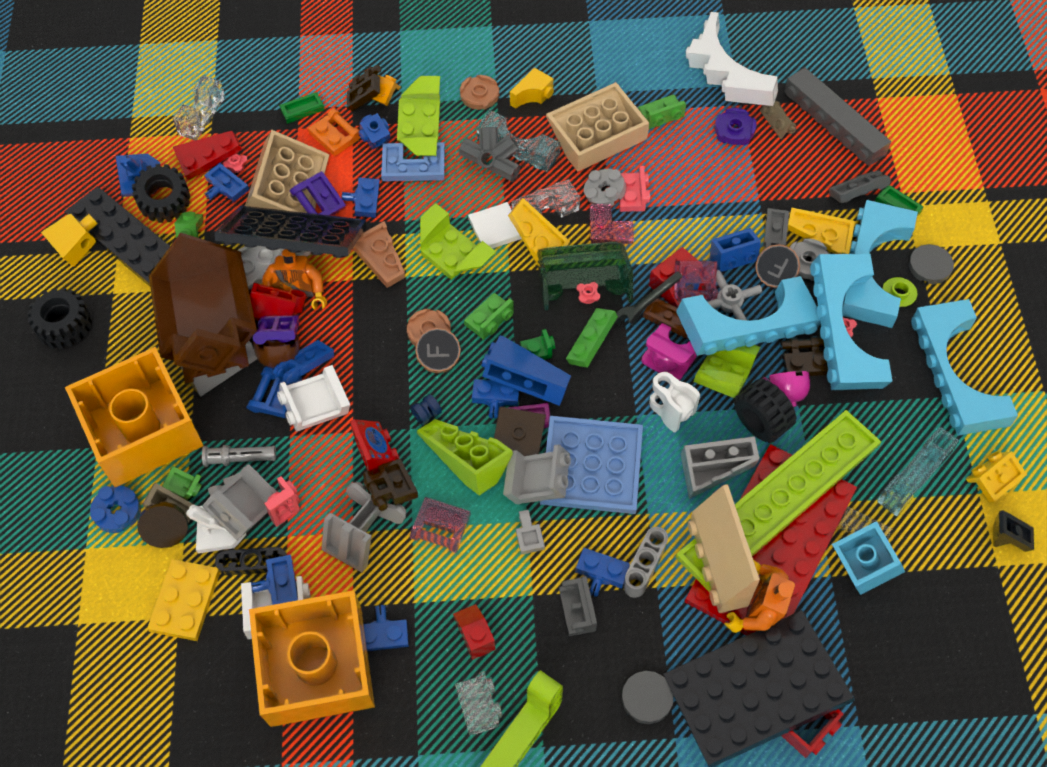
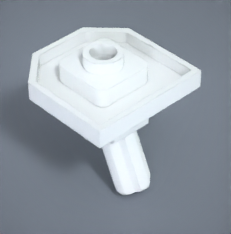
M191 505L186 512L190 519L197 522L196 551L198 553L233 549L246 536L245 533L237 541L202 506Z

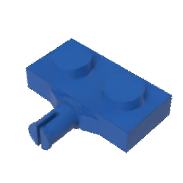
M221 163L205 174L206 180L213 185V188L204 193L209 200H212V198L220 193L232 202H235L249 191L248 185Z
M359 178L355 193L342 192V200L354 201L355 216L376 218L380 179Z
M474 379L472 403L490 406L488 415L490 418L493 419V411L494 419L498 418L499 407L506 405L518 406L519 390L493 380Z
M583 548L575 573L587 576L592 580L589 589L590 594L592 595L594 592V596L597 597L602 584L613 585L622 589L630 563Z
M286 555L267 559L268 572L266 580L251 582L253 593L268 590L271 594L272 605L297 601L298 593L292 556Z
M381 605V615L380 606H375L376 621L370 624H363L367 651L409 647L407 620H386V606Z

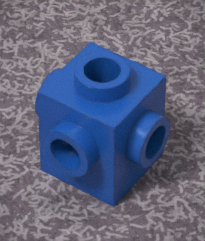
M378 113L373 116L371 114L367 115L361 120L360 131H358L359 136L363 142L367 141L372 150L390 141L388 123L384 118L381 119Z

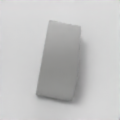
M652 527L647 531L625 575L623 587L625 593L630 597L636 598L643 595L665 552L668 534L661 527ZM659 539L662 543L656 545L653 544L650 540ZM648 559L652 564L643 565L640 560ZM636 579L641 582V585L633 586L629 581Z

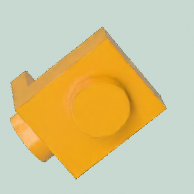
M377 75L380 77V94L372 98V100L388 106L395 89L400 90L401 86L396 84L397 80L389 75H385V78Z

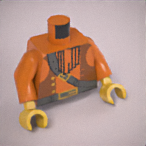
M284 249L282 256H277L275 263L270 264L264 272L262 285L285 291L292 289L300 290L306 294V297H314L315 294L316 298L311 303L314 310L317 309V300L322 303V309L326 307L327 300L322 296V292H324L322 274L313 264H310L308 257L296 256L295 253Z
M753 560L758 575L760 574V581L749 604L744 620H741L734 612L728 613L727 618L732 622L724 623V625L733 633L741 631L742 628L745 630L766 631L780 621L787 613L795 583L788 580L789 577L784 570L766 564L761 566Z

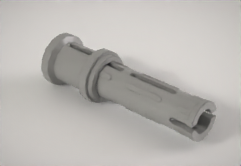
M223 445L221 448L202 447V463L204 467H208L209 464L228 466L231 465V462L276 461L275 446L231 448L228 445Z

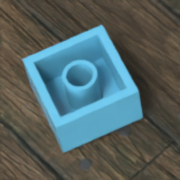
M877 521L832 544L860 595L905 572Z

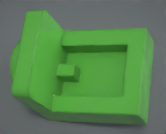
M191 211L182 213L174 223L176 238L180 232L198 238V229L203 223V214H195V212Z
M172 466L162 487L188 500L191 496L195 497L200 490L202 484L198 482L201 475L196 474L194 477Z

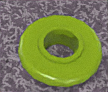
M901 277L887 280L882 288L887 293L901 298L899 307H907L913 304L918 295L914 284ZM900 288L905 291V294H899L895 289Z

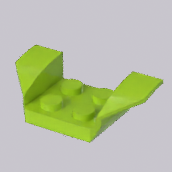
M420 76L407 88L399 99L397 142L403 143L416 156H436L440 116V76Z
M436 203L421 216V255L450 280L462 271L483 267L497 253L484 241L475 245L450 224L449 213Z
M756 345L751 347L742 346L731 351L723 350L707 355L693 382L735 398L745 385L761 347Z

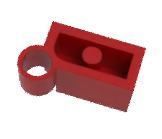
M253 283L250 299L254 319L259 321L263 316H293V313H302L306 294L296 289L285 291Z

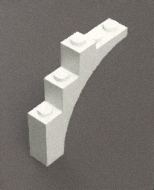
M711 12L708 20H705L703 34H700L699 39H693L690 47L686 49V59L689 60V67L704 69L707 84L722 85V92H725V101L773 106L778 93L777 76L765 75L749 70L728 56L718 40L720 29L719 13Z

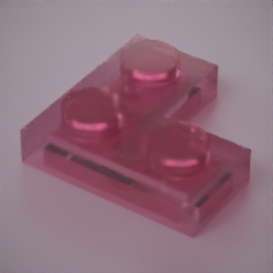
M590 204V244H633V221H612L611 204Z

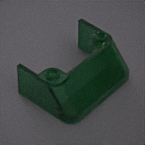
M605 242L548 247L538 250L537 259L544 310H549L548 300H557L563 295V289L577 288L578 284L585 285L591 282L597 283L598 286H606V289L615 295L626 292L628 301L633 302V269L625 246L622 243Z

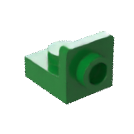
M543 329L540 337L520 341V346L543 360L552 358V349H555V342L553 336H549L547 330Z

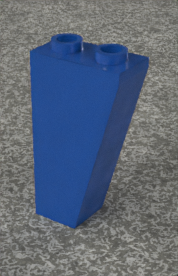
M501 335L496 343H491L488 354H485L481 367L485 368L482 377L559 406L571 378V375Z

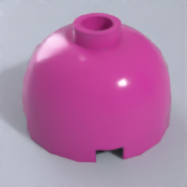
M796 371L769 375L770 380L763 377V379L772 382L782 390L793 407H797L796 402L805 399L810 389L809 372L802 371L803 376H796Z

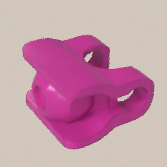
M662 323L647 339L646 346L648 349L642 356L641 361L644 365L658 373L668 372L680 381L697 358V355L690 341L683 345L672 342L669 339L671 327Z

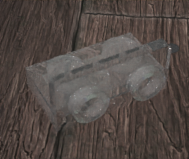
M484 671L479 672V677L455 684L469 736L499 727L498 718L503 717L499 702L494 703L491 694L495 693L492 678H486Z

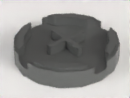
M927 244L921 245L913 251L908 266L916 279L928 281V284H939L949 278L954 268V261L945 249L937 245Z
M642 671L628 678L623 687L621 700L624 710L639 723L653 724L660 722L668 715L673 706L674 695L665 677L656 672Z

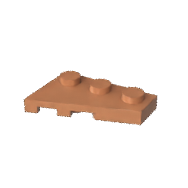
M385 221L362 233L353 250L379 280L388 288L404 279L405 272L394 249Z

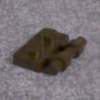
M379 65L367 68L364 74L361 76L357 75L349 83L351 90L347 92V109L353 112L380 94V77L377 76L381 72Z
M810 336L809 339L798 340L796 337L780 342L781 350L790 349V353L784 354L782 358L785 372L796 371V376H803L802 371L809 372V376L827 375L828 365L824 359V351H819V347H825L822 338ZM799 348H810V352L799 353Z
M401 459L379 465V473L373 475L371 471L363 473L364 485L371 492V500L380 511L388 508L386 501L392 499L394 504L397 505L418 498V491ZM385 484L386 488L380 490L379 485Z

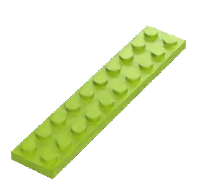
M847 410L735 504L752 556L880 446L881 441ZM694 538L676 554L675 558L710 592L712 590L710 583L705 582L702 573V567H704L702 558L698 559L696 555L695 544L697 542Z

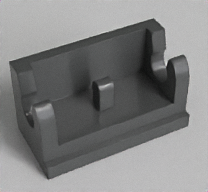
M587 576L562 582L559 592L569 636L595 632L597 621Z

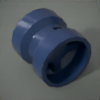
M431 394L425 396L422 402L415 403L410 407L413 416L422 426L428 423L432 416L436 417L442 413L439 403Z

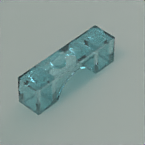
M491 110L486 113L477 125V140H479V129L484 127L498 128V142L510 134L520 148L512 156L533 165L537 169L548 172L560 156L559 141L543 134L532 139L515 137L507 129V118Z
M939 426L908 466L900 474H897L883 490L877 502L895 516H898L951 455L959 440Z

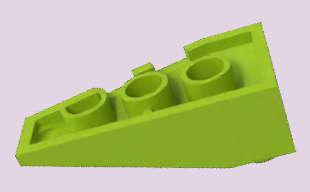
M436 419L417 430V434L452 472L479 496L498 483L513 455V451L497 439L490 437L487 440L479 437L476 432L471 431L469 434L460 431L458 426Z

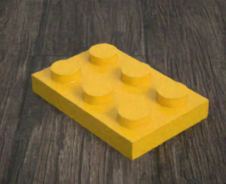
M171 559L147 627L148 631L198 641L220 575L219 570L216 567Z

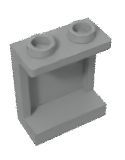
M559 444L554 445L553 452L523 456L517 450L513 451V455L507 464L503 495L515 504L565 498L566 488L568 487V468L571 463L570 453Z
M247 464L220 490L217 489L202 507L238 541L268 513L264 503L277 491L256 470Z

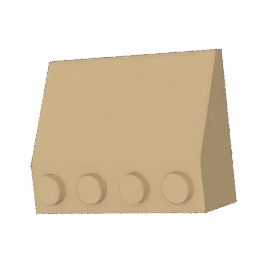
M616 82L546 114L567 159L577 172L648 138L649 122Z
M271 130L263 144L245 206L307 213L296 196H292L290 189L321 171L325 173L330 154ZM307 189L304 190L303 193L315 209L316 201Z
M727 484L721 486L692 511L691 519L688 521L690 535L695 536L697 542L695 544L696 555L698 559L702 558L704 567H702L704 580L710 583L712 589L709 592L712 605H717L719 613L748 607L760 581Z

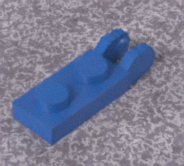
M317 340L299 350L294 360L291 359L281 362L279 365L277 364L272 373L277 378L283 376L282 380L289 385L297 381L299 376L333 358L334 349Z

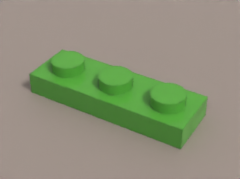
M596 308L566 357L569 364L588 368L618 317L615 311Z

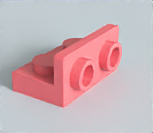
M640 166L639 173H621L626 183V193L621 200L619 198L620 212L645 211L646 203H650V190H646L649 176L648 173L644 172V166Z
M282 476L277 478L281 492L272 494L267 502L264 503L269 517L276 527L300 511L298 505L300 499L296 494L297 489L290 480L285 482Z

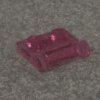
M675 261V273L679 271L683 276L674 286V297L677 301L703 295L708 301L717 299V262ZM685 283H706V290H686Z
M425 497L411 530L410 538L414 540L422 539L449 548V551L457 553L471 512ZM426 524L454 533L451 539L423 530V525Z

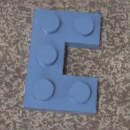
M437 142L436 156H424V159H404L403 143H383L382 181L445 180V143Z

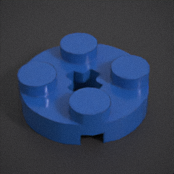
M120 485L116 488L114 486H104L98 491V494L91 503L90 516L102 531L119 533L124 531L123 528L136 523L141 513V504L135 492L126 486ZM118 504L121 510H116L115 514H112L111 508Z

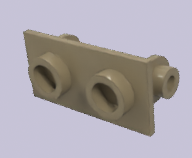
M775 101L773 106L763 105L760 112L780 139L786 133L793 134L796 131V124L786 116L779 101Z

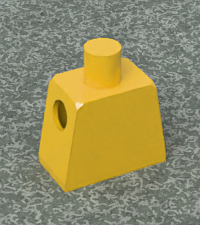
M68 214L41 233L62 258L74 267L96 243V239L89 231L98 222L90 214L81 221L77 220L72 214Z

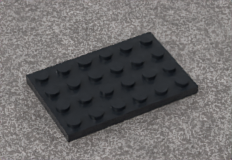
M240 205L215 231V241H220L225 245L237 243L244 244L245 247L249 248L263 246L268 250H278L281 248L288 249L289 252L293 253L307 251L312 255L332 254L333 257L343 258L350 254L366 229V220Z
M802 610L781 619L766 631L757 630L663 674L708 767H715L854 702L853 695Z

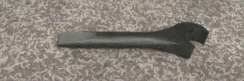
M677 271L641 301L620 309L616 313L618 317L615 323L620 326L624 319H629V323L634 326L644 309L676 284L683 276Z

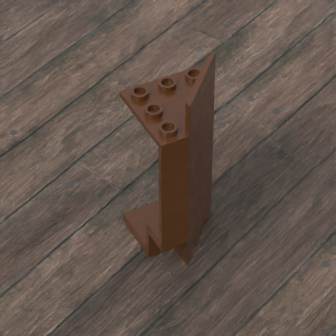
M180 232L149 275L160 357L173 360L175 365L182 366L184 381L187 384L194 382L195 377L207 375L209 378L226 373L227 368L239 366L241 369L248 367L249 362L245 345L256 333L257 329L241 251Z

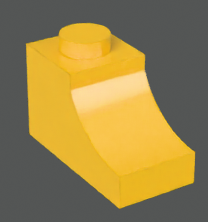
M533 68L510 91V106L517 109L521 105L530 102L542 104L554 92L553 78Z

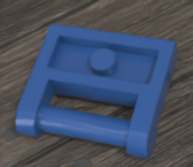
M264 367L261 373V381L253 399L249 400L247 409L254 413L262 412L286 419V407L279 403L277 397L280 383L284 382L282 380L283 376L277 378L272 373L273 368ZM301 376L294 383L302 381ZM275 379L266 402H262L270 381Z

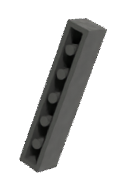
M804 67L787 78L784 93L795 101L802 110L811 115L817 123H820L827 129L831 135L843 143L846 148L851 150L861 161L871 166L887 155L891 140Z

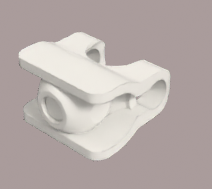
M660 372L653 378L652 387L654 393L650 396L649 404L651 409L662 418L664 424L671 431L677 432L680 422L686 421L696 413L700 393L692 385L679 381L672 374ZM667 381L670 387L666 389L660 386L658 382ZM660 398L663 405L657 404L655 400Z

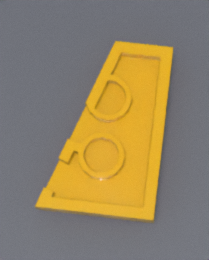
M522 198L508 214V217L540 270L545 274L570 241Z
M791 208L787 230L805 239L820 241L827 247L826 250L834 254H849L855 221Z

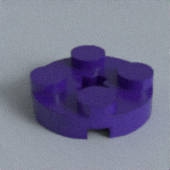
M729 108L726 109L725 113H720L716 118L715 133L717 134L718 141L722 143L747 145L755 134L756 120L754 117L752 119L749 116V112L744 109Z

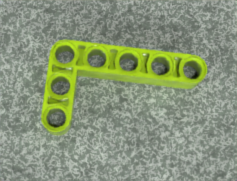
M541 670L534 676L527 688L526 704L480 767H518L558 710L562 702L563 686Z

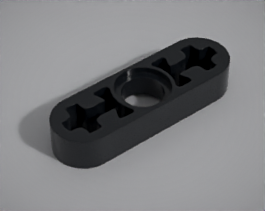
M280 547L225 550L216 556L215 565L223 575L267 573V563L264 565L262 556L265 555L266 559H272L276 555L281 557L287 554ZM257 556L259 560L255 566L248 567L245 565L248 557ZM238 557H240L241 567H239L237 564V562H239ZM230 558L232 563H229L228 567L225 568L222 563H225L226 559Z

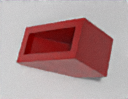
M476 604L453 614L472 660L495 650L493 635Z

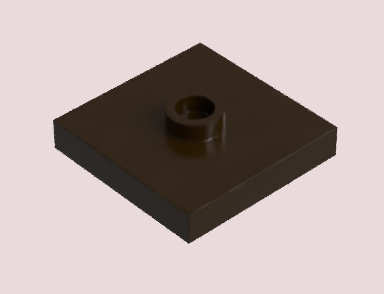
M500 407L494 439L499 440L512 451H519L523 456L539 454L546 414Z

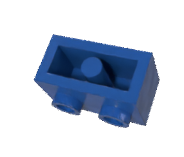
M751 228L712 239L710 260L717 270L721 272L757 261L761 241Z

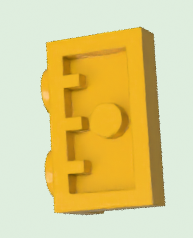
M996 451L988 456L986 463L971 470L972 474L966 480L968 483L976 482L988 502H995L1027 474L1012 451Z

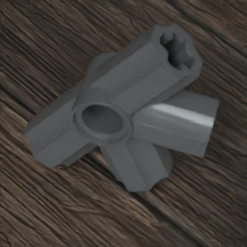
M496 127L479 129V144L466 138L460 145L459 155L511 182L518 177L521 166L508 159L520 150L519 145L510 134L498 142V128ZM492 155L493 160L491 164L487 165L486 160L488 156Z

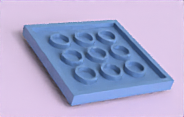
M550 416L546 453L553 452L554 445L559 444L570 453L571 463L568 468V487L566 488L565 498L540 501V505L636 514L643 425Z

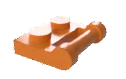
M335 108L331 109L327 116L308 128L309 134L334 157L361 138L358 133L360 130L351 126L340 116V112ZM336 122L349 135L345 137L332 124Z

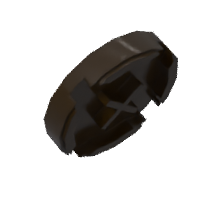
M169 502L151 504L140 514L137 524L138 533L142 540L151 546L158 548L172 547L179 544L185 538L188 530V520L183 509L176 504Z

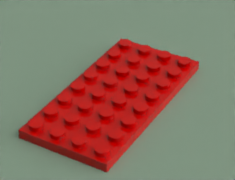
M770 444L740 499L788 460L792 454ZM842 479L752 556L753 560L761 566L766 564L781 568L788 575V580L795 583L787 613L782 619L794 614L857 488ZM697 579L685 599V603L722 623L732 622L727 618V614L734 612L741 620H744L749 608L748 606L719 613L717 605H712L709 591ZM742 628L739 632L747 636L757 630H745Z

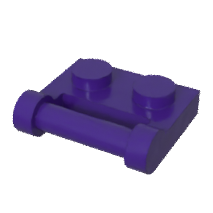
M322 171L290 189L292 196H296L307 213L318 214L303 193L306 189L321 208L322 212L319 213L320 215L332 216L346 206Z
M299 315L261 317L258 321V330L253 335V341L261 345L266 340H278L279 342L295 340L299 326Z

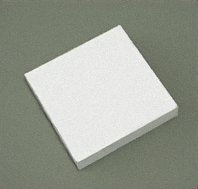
M508 202L468 215V220L479 243L484 241L493 249L522 239L508 217V214L512 211Z

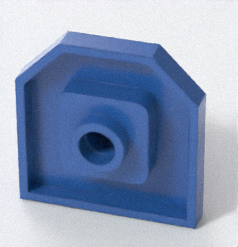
M148 153L116 156L121 197L133 196L132 184H135V177H140L139 172L141 170L146 171L147 166L151 165L153 168L155 164H160V162Z

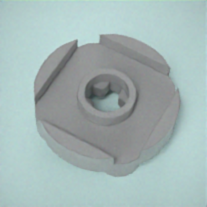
M617 169L594 170L589 174L588 180L584 185V194L587 200L596 208H609L615 205L614 202L619 198L621 200L626 193L625 180ZM604 186H609V188H606L605 191H602V188Z
M803 239V242L798 243L796 241L790 248L795 251L799 258L800 272L798 277L801 276L804 279L814 281V277L810 272L811 263L819 254H829L826 251L827 247L815 239ZM810 256L812 257V262L806 261L804 258Z

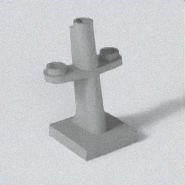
M360 482L349 484L346 492L362 508L349 523L332 513H329L324 518L321 550L354 569L363 572L368 566L371 535L366 533L377 516L396 524H401L406 518V510L400 504H388L389 500H387L388 508L380 511L373 504L371 495L366 491L364 485ZM385 484L379 486L380 490L386 488Z

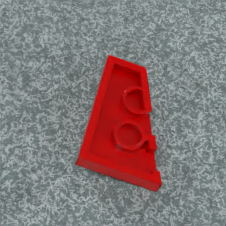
M233 131L173 146L183 173L188 180L242 150Z

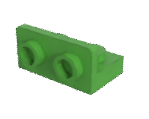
M673 94L639 106L638 110L649 122V129L684 117L686 103L685 101L679 102Z
M493 293L464 320V325L484 340L488 335H493L503 321H508L514 313L513 300L509 298L505 301L496 293Z

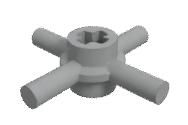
M720 270L715 271L713 277L720 291L717 299L708 301V303L714 309L720 307L726 313H733L736 319L747 321L740 307L743 305L745 298L761 294L762 287L757 285L741 291L736 285H728Z

